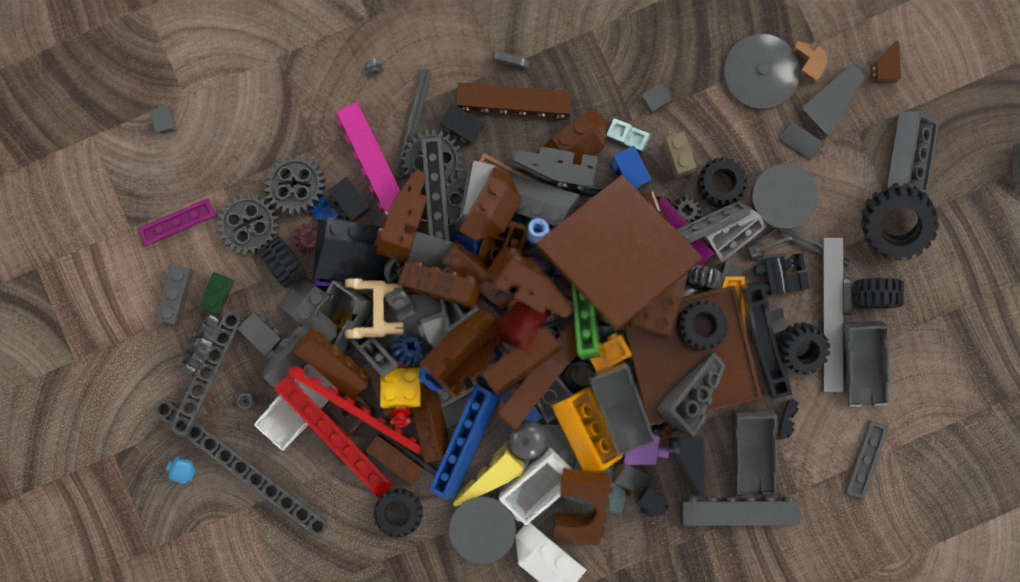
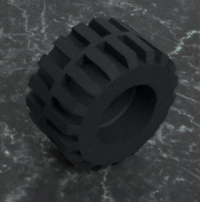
M727 157L715 158L713 161H709L700 172L699 180L697 181V185H699L698 191L702 194L703 200L706 199L708 201V204H714V207L722 206L723 208L738 201L744 195L748 185L746 183L748 177L747 175L745 176V169L740 167L741 164L734 162L735 159H727ZM724 172L731 177L733 188L729 192L722 193L713 187L712 177L715 173Z
M277 236L259 249V255L282 287L287 289L306 276L301 263L281 237Z
M895 278L859 279L854 282V305L859 308L868 309L899 308L904 305V281Z
M700 300L688 305L680 313V318L677 321L679 323L677 330L680 332V338L693 349L708 350L718 346L728 334L729 324H727V320L729 319L724 314L725 310L721 309L719 304H714L709 300ZM698 314H706L713 321V331L707 337H700L693 330L692 322Z
M796 322L793 327L791 325L787 326L788 330L786 332L783 330L781 332L782 337H778L777 340L779 342L777 347L782 362L793 372L795 371L800 375L802 373L809 375V372H817L816 369H821L823 362L826 363L828 361L826 356H830L828 338L810 323L801 322L799 324ZM810 340L808 351L801 356H796L798 346L802 342Z
M400 488L389 490L383 493L374 505L373 517L375 525L388 537H406L412 534L420 525L423 517V507L419 498L413 492ZM396 501L405 503L410 511L408 520L400 525L393 524L387 517L389 505Z

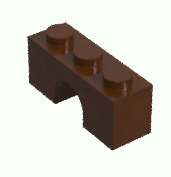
M379 435L376 436L366 452L412 486L415 485L425 471L424 468L405 456Z

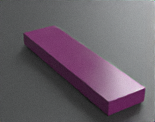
M665 196L658 200L661 209L664 210L669 224L675 230L689 224ZM702 238L689 243L703 257L698 265H703L715 254Z
M207 198L142 226L138 230L147 247L214 218L216 214L210 199Z

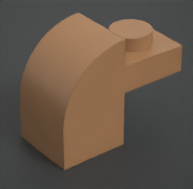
M798 41L793 51L796 55L807 61L801 69L800 75L815 84L826 68V53L819 45L813 51L808 43Z

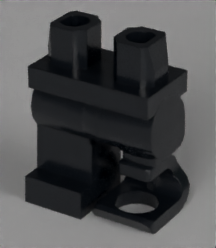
M803 253L793 254L786 260L783 257L764 260L762 263L753 266L755 276L765 275L766 282L762 283L768 295L810 289L807 272L786 275V269L805 270Z

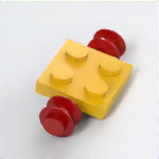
M400 363L385 378L381 376V408H396L391 411V414L395 416V418L391 419V423L395 424L396 427H405L411 422V419L407 418L411 411L405 407H421L420 368H409L410 365L404 367L403 363Z

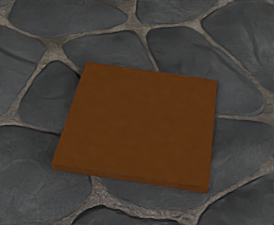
M623 175L536 242V246L616 331L703 258Z
M735 285L682 297L670 336L667 339L631 328L632 318L624 324L629 349L633 354L631 358L649 426L667 422L656 410L666 395L711 352H715L726 366L718 387L714 388L711 396L713 400L711 405H708L706 412L762 399ZM700 300H709L714 304H719V307L725 310L724 314L729 319L727 320V324H729L728 334L724 337V341L708 350L690 348L691 346L686 345L684 340L680 338V332L677 330L679 324L677 321L680 318V313L688 305ZM698 314L693 319L692 327L698 336L707 337L712 333L714 324L708 315Z

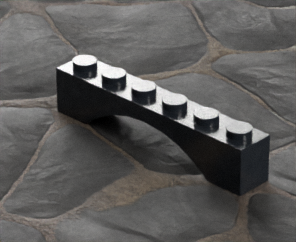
M757 280L740 285L768 395L774 400L791 395L792 391L788 375L781 360L771 324L769 302L764 284Z

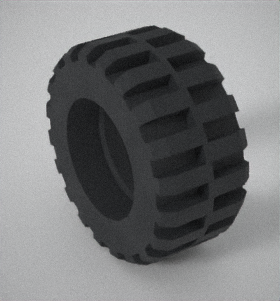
M893 183L890 188H887V186L881 187V192L875 191L872 194V199H867L865 202L866 208H863L861 213V225L870 248H874V252L878 255L883 253L884 258L891 259L892 256L895 260L901 261L902 257H906L908 260L912 259L914 254L921 255L923 248L928 249L931 246L930 240H935L937 236L936 231L939 229L938 215L932 200H930L925 192H921L920 188L916 186L911 188L910 184L903 183V186ZM896 208L911 209L918 216L915 227L903 235L888 234L881 227L884 216Z

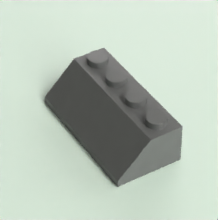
M921 112L899 113L890 173L888 175V187H892L893 183H898L899 186L907 183L910 184L911 188L916 186L921 189V192H925L928 195L939 121Z
M511 173L509 174L521 198L513 215L531 221L543 219L548 226L555 228L575 212L580 195Z

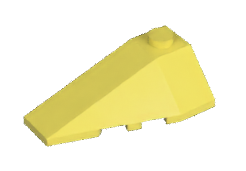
M509 439L492 455L493 458L489 465H483L476 475V480L470 479L460 490L456 498H454L453 505L455 507L471 498L478 497L510 482L514 477L518 478L522 475L525 461L512 452Z

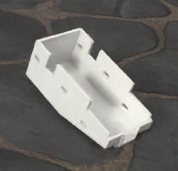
M309 364L303 368L306 371L305 375L309 378L315 376L323 381L322 386L327 389L331 386L339 390ZM296 379L294 380L321 409L330 401ZM280 395L254 424L263 435H266L282 451L308 426Z

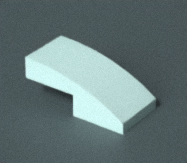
M614 118L606 136L628 147L635 146L636 150L643 152L651 135Z

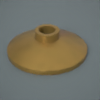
M349 308L339 310L330 318L337 326V335L332 340L338 338L347 320H352L353 313Z

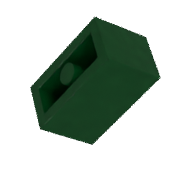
M213 272L199 308L221 316L235 281Z

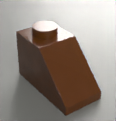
M895 41L871 67V77L874 78V83H897L901 79L899 41Z

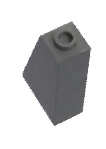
M852 63L800 109L799 112L824 139L831 134L865 79L864 71L860 66H855Z

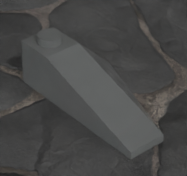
M711 352L666 395L656 410L668 423L687 435L694 437L705 422L707 407L711 405L713 400L711 396L714 388L718 387L726 365L715 352Z

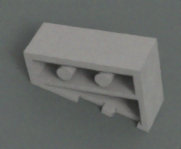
M475 160L471 163L463 188L465 190L463 201L459 204V208H461L460 216L455 220V226L461 227L491 171L496 166Z
M749 205L745 206L750 209V215L702 237L715 252L714 256L722 263L766 228L760 214Z

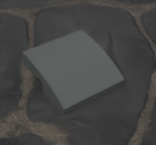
M416 231L406 262L414 263V261L424 264L427 268L435 266L443 270L447 266L443 263V254L454 242Z

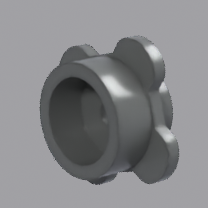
M377 59L366 62L364 70L367 71L366 75L377 76L384 71V68L381 67L382 62Z

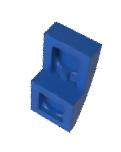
M324 196L318 197L321 203L315 202V209L308 207L318 220L326 218L341 219Z

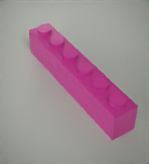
M355 102L336 111L339 116L336 120L340 128L344 127L347 132L344 137L348 145L352 144L355 149L352 153L356 162L361 161L363 168L360 170L364 178H369L371 182L369 189L372 195L378 196L380 202L377 205L381 213L386 210L390 211L392 202L400 192V189L358 102Z

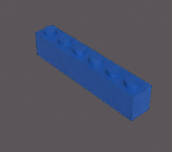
M475 384L429 489L444 499L456 498L501 396H498L491 387Z

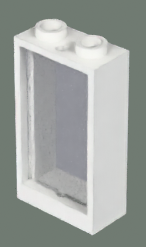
M550 447L524 469L520 477L514 478L499 491V501L512 512L513 517L518 522L522 521L527 525L560 497L562 469L572 468Z

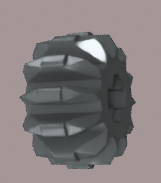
M684 195L683 201L678 197L676 199L678 204H672L688 223L702 218L698 213L702 212L703 208H697L701 202L693 203L694 196L688 201L687 195ZM685 207H687L688 210H691L688 216H686L685 212H682L685 209Z
M695 265L688 274V283L697 288L716 290L721 281V272L712 267Z

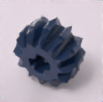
M402 334L393 342L391 352L394 354L392 358L398 359L397 364L403 363L404 367L408 365L413 367L422 360L425 351L422 348L423 343L418 342V337L412 338L411 334L407 336Z

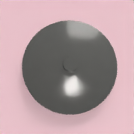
M755 34L740 40L729 52L724 64V81L729 93L740 104L751 109L768 110L783 104L794 93L800 78V65L795 52L785 41L773 35Z
M408 293L414 301L416 313L399 321L395 310L388 304L383 311V321L385 323L403 322V328L395 329H403V334L406 336L411 334L412 338L418 337V342L423 343L422 348L425 349L423 355L430 353L434 347L427 341L425 336L421 337L418 326L421 325L419 319L440 312L442 310L441 302L437 298L420 293ZM385 334V336L379 339L380 345L390 356L394 354L391 352L393 342L401 334ZM420 362L409 368H420Z

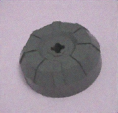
M777 164L766 169L756 179L751 190L753 210L760 214L765 225L776 230H790L799 227L813 215L818 203V190L815 181L807 171L793 164Z
M478 496L463 502L456 509L450 521L449 535L453 547L464 559L473 563L487 564L501 559L510 550L515 540L516 523L512 512L497 498Z

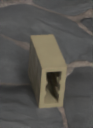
M685 132L667 136L662 143V148L673 180L692 175L697 167Z

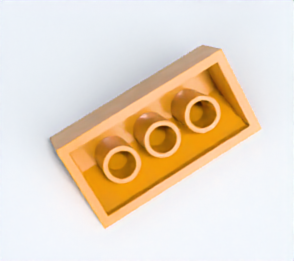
M591 386L552 405L555 415L583 470L600 472L624 457V454L617 455Z

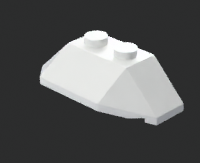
M524 524L515 535L518 564L539 582H577L586 572L582 565L533 524Z

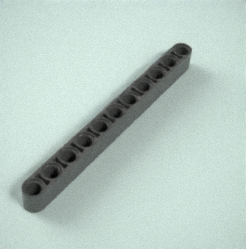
M159 401L155 406V413L172 427V422L179 407L171 401ZM164 404L169 406V412L166 415L161 411ZM195 421L193 428L197 427L200 430V435L194 438L191 430L189 435L186 436L188 440L311 534L321 535L326 532L328 523L325 518L198 421ZM187 424L177 425L176 430L179 432L184 431ZM209 439L215 441V447L212 450L207 447ZM225 450L229 451L231 455L228 461H224L222 458V453ZM240 462L246 465V470L243 473H240L237 469V465ZM255 474L261 476V482L258 485L254 484L252 480ZM271 485L277 489L275 496L268 494V488ZM285 497L292 500L290 508H286L283 505ZM300 509H304L308 513L305 520L300 519L298 516ZM315 521L322 522V531L314 529Z

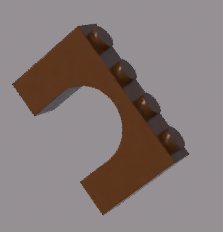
M562 469L560 496L585 499L595 507L592 511L582 515L555 513L553 540L599 545L600 538H604L605 535L603 523H607L608 512L606 508H610L611 497H608V494L613 492V482H610V473Z

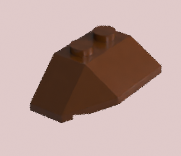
M595 108L580 116L551 138L543 147L574 152L573 164L581 165L583 154L595 156L605 148L607 122Z
M496 167L493 168L461 225L459 232L477 241L505 231L521 201L510 175Z
M510 221L503 233L483 238L476 257L490 267L504 246L510 249L514 247L521 252L527 238L529 226Z

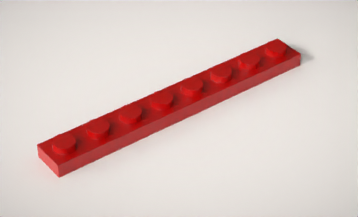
M289 366L286 370V373L292 378L418 455L421 452L422 448L418 445L419 440L411 435L408 438L402 435L404 431L395 425L393 428L386 425L388 421L382 417L377 416L375 418L371 416L372 411L364 406L358 408L354 405L355 401L347 396L345 398L338 395L339 391L329 386L327 389L322 386L323 381L317 377L309 378L305 375L306 371L299 366L295 368Z
M288 374L273 387L378 498L393 485Z

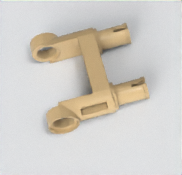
M346 279L345 288L374 290L373 328L345 330V338L362 339L363 337H383L385 334L402 335L403 329L395 328H403V322L385 323L383 321V297L401 286L399 284H385L383 281Z

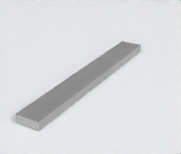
M823 238V333L828 338L827 342L830 344L828 349L830 356H826L828 359L826 363L823 362V392H843V238Z

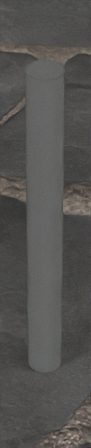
M380 431L379 436L434 477L436 476L437 468L429 462L425 463L424 459L414 451Z

